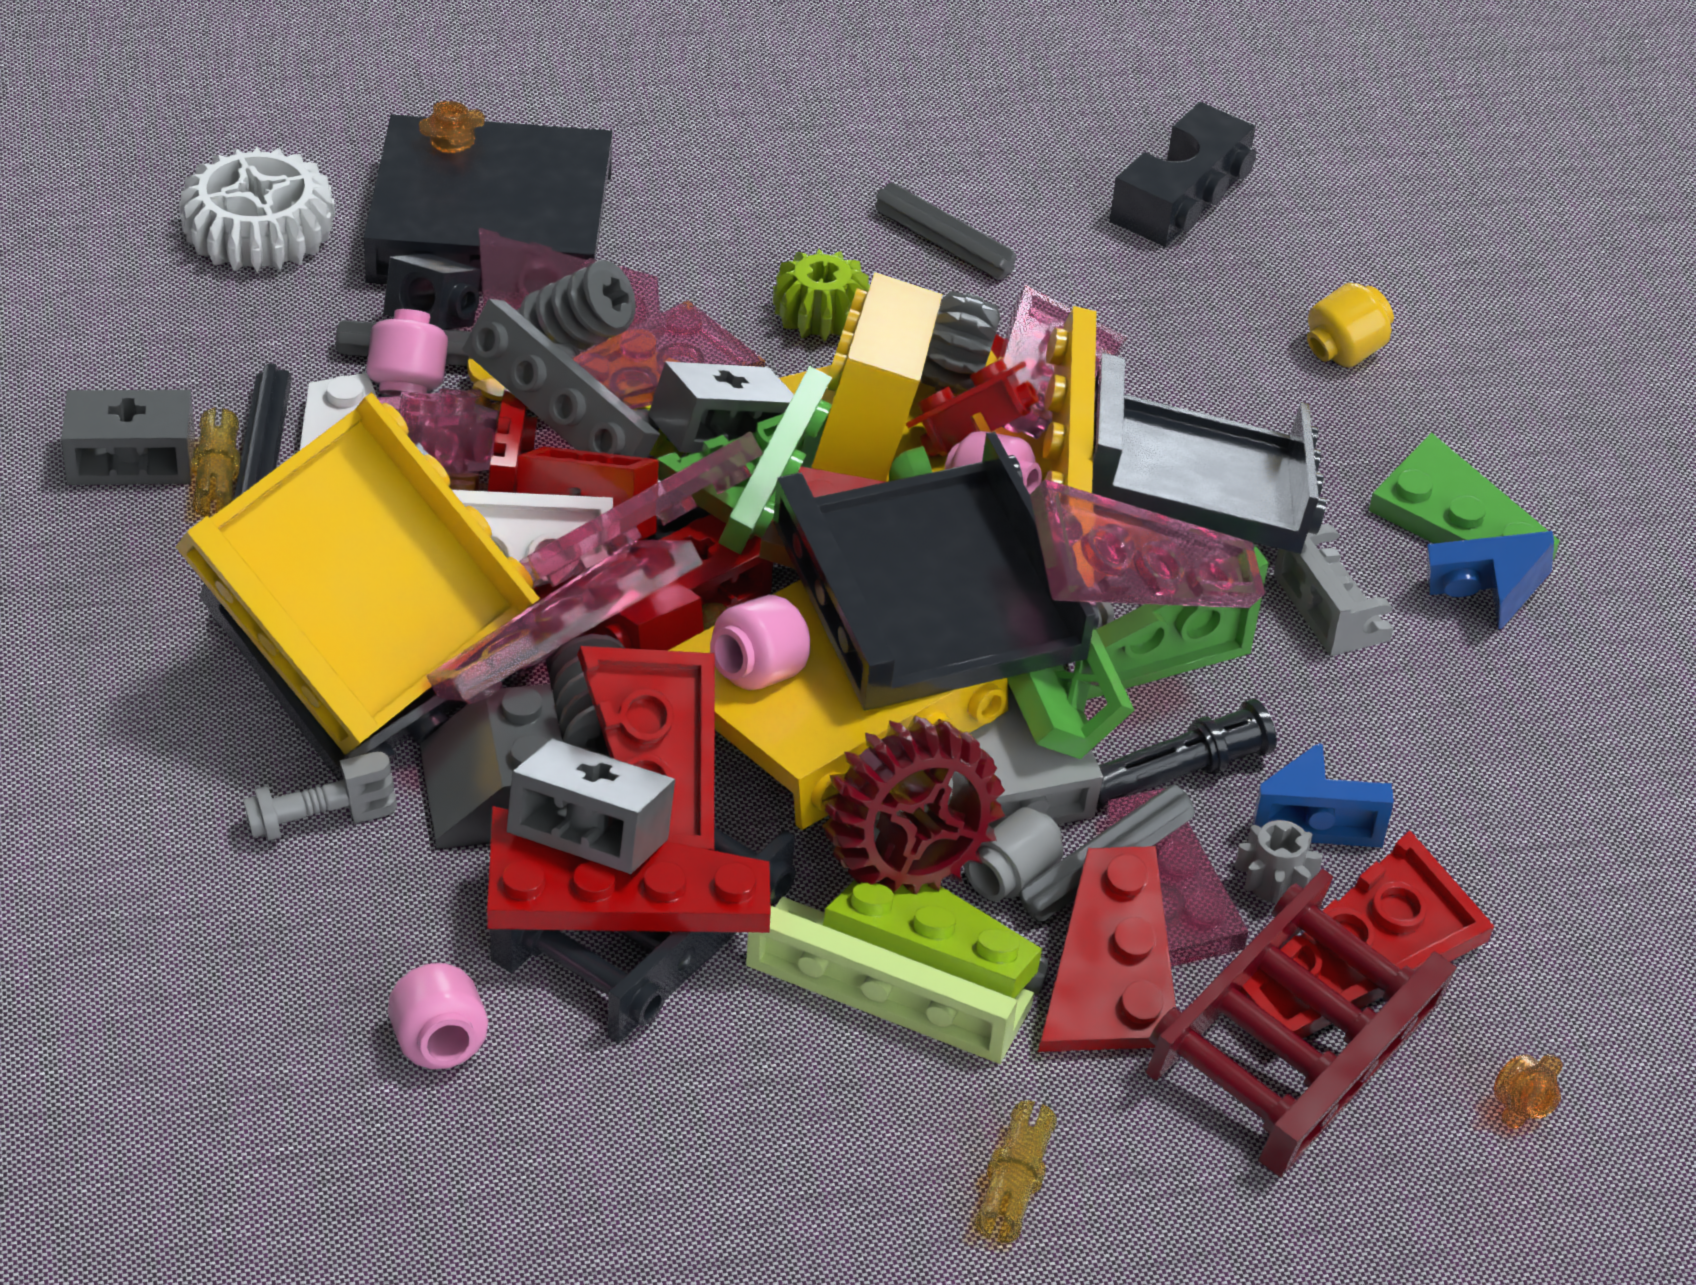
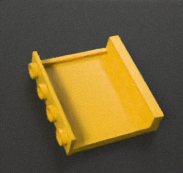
M372 392L364 397L353 411L211 518L206 516L190 528L175 547L345 755L540 599L532 589L534 583L526 568L515 558L506 557L490 538L492 531L483 515L474 507L469 505L465 507L450 489V478L443 466L431 455H423L407 436L409 430L400 413L388 403L381 404Z
M801 580L772 595L787 599L799 610L808 625L810 654L805 667L789 679L765 688L746 690L734 685L715 666V730L794 794L795 823L801 830L828 816L822 800L839 793L832 786L829 775L845 774L850 766L846 762L844 751L860 755L867 748L865 733L875 734L880 739L886 737L889 720L901 723L907 729L915 715L920 718H926L932 725L938 719H941L942 721L950 722L963 733H971L981 726L991 723L1008 711V678L864 711ZM714 626L668 651L710 653V642Z

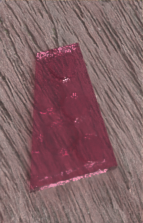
M689 300L572 358L630 409L652 404L665 361L765 367V360Z
M1165 788L1108 800L1105 816L1106 829ZM1186 822L1153 845L1156 846L1171 967L1244 950L1249 932L1191 826Z

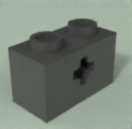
M665 361L648 415L679 452L697 453L702 451L704 441L724 435L728 441L756 432L758 422L784 414L794 394L769 367Z
M67 390L61 436L67 485L191 484L195 444L191 390Z
M551 739L512 771L507 832L632 874L668 840L675 779Z

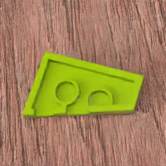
M854 880L825 908L823 926L1014 999L1038 972L1042 948L940 886L938 892L928 887L927 884H922L916 895L908 891L903 884L893 893L884 885L878 883L870 885L867 882L859 884Z

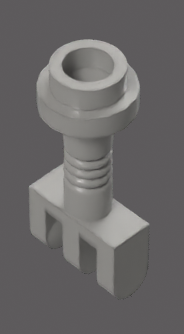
M372 752L341 760L343 780L325 784L322 788L317 786L315 790L310 788L308 791L303 790L302 793L294 792L272 798L268 786L254 789L256 796L243 799L252 837L256 838L266 835L268 841L281 838L279 824L305 818L307 815L312 816L313 813L319 814L320 811L324 813L326 810L332 811L347 806L350 808L354 824L392 814L397 808L396 794L393 791L394 783L390 773L389 757L383 752Z

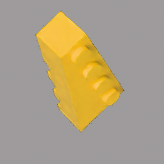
M874 272L869 291L856 289L828 374L832 378L827 389L836 393L811 468L886 482L921 379L943 294Z

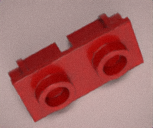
M1001 358L969 375L975 385L974 387L954 396L948 386L919 401L917 405L922 414L906 423L907 428L909 429L922 422L927 432L920 436V440L926 453L930 457L937 454L947 457L952 447L961 443L970 433L980 432L973 415L981 412L992 432L1021 416L1030 414V406L1039 402L1037 393L1028 380L1020 384L1014 374L1027 366L1025 361L1023 360L1007 368Z

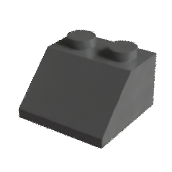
M551 684L484 690L420 743V756L436 849L491 843L492 807L509 809L512 771L549 740L555 739L562 742Z

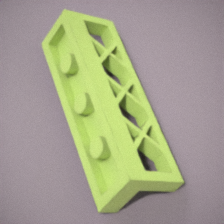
M781 897L776 907L771 906L770 933L748 932L746 966L998 1064H1001L1032 1007L1034 996L1032 991L1023 988L1015 999L825 927L823 926L824 912L785 897Z

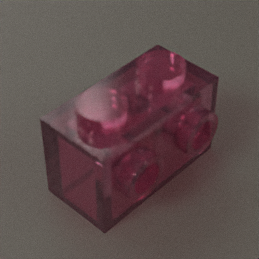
M443 388L440 389V393L425 394L404 391L401 392V396L377 398L381 404L388 403L400 413L409 430L407 436L415 445L420 443L425 451L443 466L447 474L489 470L491 456L494 453L495 431L499 411L476 404L475 394L458 389Z

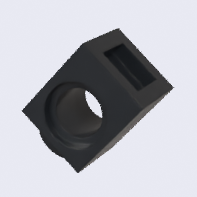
M428 253L390 257L383 314L394 317V312L397 309L418 310L430 314L429 324L435 325L442 330L474 326L475 313L479 305L478 291L481 269Z

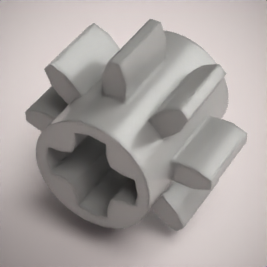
M1284 820L1268 822L1262 828L1252 825L1248 842L1239 844L1235 862V869L1248 872L1244 889L1247 892L1252 891L1256 896L1265 901L1277 903L1286 890L1294 883L1304 888L1319 873L1323 857L1318 852L1309 851L1313 834L1305 832L1300 826Z

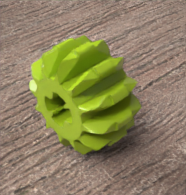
M818 248L816 253L810 256L802 252H796L793 261L782 262L777 273L772 299L773 305H775V314L782 318L783 328H799L801 338L815 334L820 335L826 341L829 334L834 333L841 336L856 289L869 291V276L861 272L860 261L844 260L842 251L828 255Z

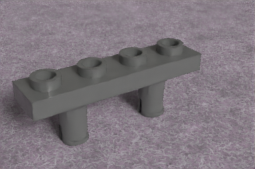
M488 299L462 348L468 356L576 450L642 458L648 457L660 435L658 433L659 427L648 415V409H630L582 368L581 353L576 346L571 343H553L504 300Z

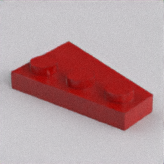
M505 388L500 408L498 429L495 435L494 453L490 462L488 492L516 493L518 456L522 452L534 450L538 417L526 416L527 406Z
M580 646L577 656L610 757L674 778L675 786L667 841L714 850L715 653Z
M1156 846L1088 848L1037 1052L1155 1048L1156 1046L1149 1041L1151 1033L1163 1016L1173 1007L1176 1008Z

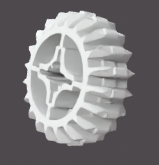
M257 146L253 152L242 153L234 148L232 156L213 155L212 164L196 165L195 175L185 178V187L181 191V200L179 201L180 219H182V229L186 234L187 242L195 246L197 255H210L213 265L230 262L234 271L239 270L243 266H251L258 273L263 266H273L281 271L284 262L290 261L302 264L304 254L312 255L318 253L320 243L329 240V233L333 226L332 218L335 217V204L332 198L331 187L328 184V178L326 175L319 173L316 163H304L301 154H293L288 157L283 156L280 148L275 149L271 153L261 152Z

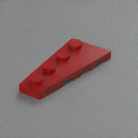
M492 807L487 905L488 929L770 933L769 861L666 841L632 874L508 833L509 809Z
M1410 830L1395 843L1393 851L1380 863L1375 861L1359 876L1356 885L1339 901L1334 899L1322 910L1401 970L1408 965L1416 971L1434 951L1450 962L1487 943L1495 927ZM1305 932L1301 936L1295 935L1280 949L1359 1009L1383 997L1384 991ZM1260 969L1240 990L1242 994L1302 1039L1332 1024Z

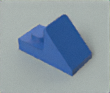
M1553 531L1427 544V578L1430 595L1447 594L1452 597H1465L1473 595L1479 590L1492 589L1497 627L1502 629L1552 572Z
M1318 743L1260 784L1252 825L1262 828L1268 822L1284 820L1300 826L1305 832L1312 833L1311 843L1383 848L1394 804L1392 784L1326 779L1323 744Z

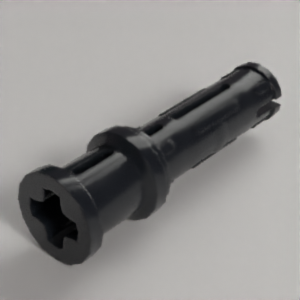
M1249 699L1241 703L1238 711L1213 720L1208 716L1197 718L1190 724L1187 733L1098 765L1102 772L1103 780L1096 809L1103 808L1106 804L1149 788L1157 787L1200 769L1205 773L1217 774L1225 771L1228 763L1252 753H1256L1259 756L1273 753L1277 744L1276 730L1267 709L1257 699Z

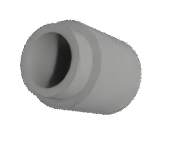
M1020 808L993 828L997 841L980 844L977 850L979 851L982 864L967 861L964 864V868L969 882L984 898L991 901L1014 898L1019 895L1020 890L1026 884L1061 861L1063 857L1061 831L1055 821L1048 815L1031 808Z

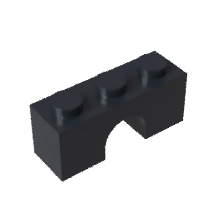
M1199 101L1172 126L1167 161L1143 152L1115 178L1109 222L1166 248L1183 231H1190L1199 216L1211 204L1217 205L1224 197L1227 189L1236 180H1243L1248 176L1256 159V150L1252 148L1256 125Z

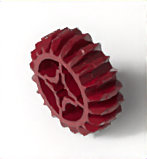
M915 715L907 729L901 723L889 720L886 737L880 739L875 734L865 733L867 748L860 755L844 751L846 762L850 766L845 774L829 775L832 786L839 793L822 800L825 812L831 817L822 826L826 837L833 843L831 846L833 856L844 868H848V873L857 883L867 882L870 885L878 883L888 887L893 893L902 884L908 891L916 895L922 884H927L928 887L939 892L941 881L947 876L951 880L962 883L960 868L967 861L982 864L979 851L977 850L980 844L997 841L994 829L989 826V823L1005 816L1001 804L996 800L1005 789L1001 785V780L994 774L997 767L994 764L993 758L979 747L980 743L968 732L963 733L950 722L942 721L941 719H938L932 725L926 718H920ZM951 778L953 780V789L948 785ZM951 792H952L951 800H950V803H949V805H948L949 796H950V794H951ZM880 811L879 820L876 825L880 832L876 841H874V823L877 812Z

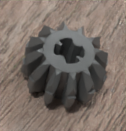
M951 291L943 297L921 375V382L923 384L935 387V391H940L949 386L952 393L957 395L975 386L969 375L986 366L1000 321L997 305L983 301L984 298L970 293L964 295Z

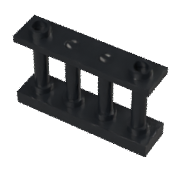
M714 827V851L769 861L770 902H779L781 897H784L791 888L796 875V870L793 867L795 836L783 830L761 852L756 853ZM490 929L491 961L512 974L532 955L538 956L543 953L607 994L608 1037L619 1044L639 1024L645 1026L652 1022L662 1009L665 1000L737 932L671 933L669 931H617L650 952L628 974L560 930Z

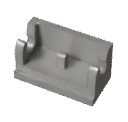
M1322 524L1317 535L1307 534L1301 554L1278 549L1273 575L1330 656L1391 641L1393 627L1388 620L1382 621L1379 615L1391 612L1393 610L1392 606L1385 598L1374 597L1367 599L1341 564V555L1336 548L1317 549L1316 545L1319 543L1331 542L1340 537L1334 526Z

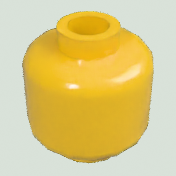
M1348 282L1316 303L1309 310L1308 325L1310 332L1307 333V342L1313 353L1320 360L1327 362L1332 359L1343 367H1354L1390 341L1391 323L1394 322L1393 310L1385 296L1375 287L1369 285L1364 287L1361 284Z

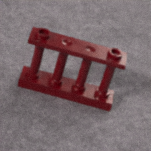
M1323 868L1304 888L1297 883L1291 885L1275 905L1271 914L1274 919L1183 1012L1175 1007L1170 1009L1156 1025L1149 1038V1041L1156 1047L1145 1073L1156 1082L1182 1057L1265 1121L1262 1128L1270 1135L1258 1161L1280 1178L1284 1176L1439 1005L1457 969L1455 965L1434 951L1416 971L1408 965L1401 970L1323 912L1320 907L1334 877ZM1303 930L1384 991L1382 999L1387 1003L1378 1013L1369 1007L1361 1011L1280 949ZM1260 969L1344 1032L1343 1041L1348 1045L1338 1056L1329 1050L1324 1054L1320 1053L1240 992L1242 986ZM1221 1014H1224L1304 1075L1303 1084L1308 1088L1297 1100L1289 1094L1281 1098L1201 1035Z

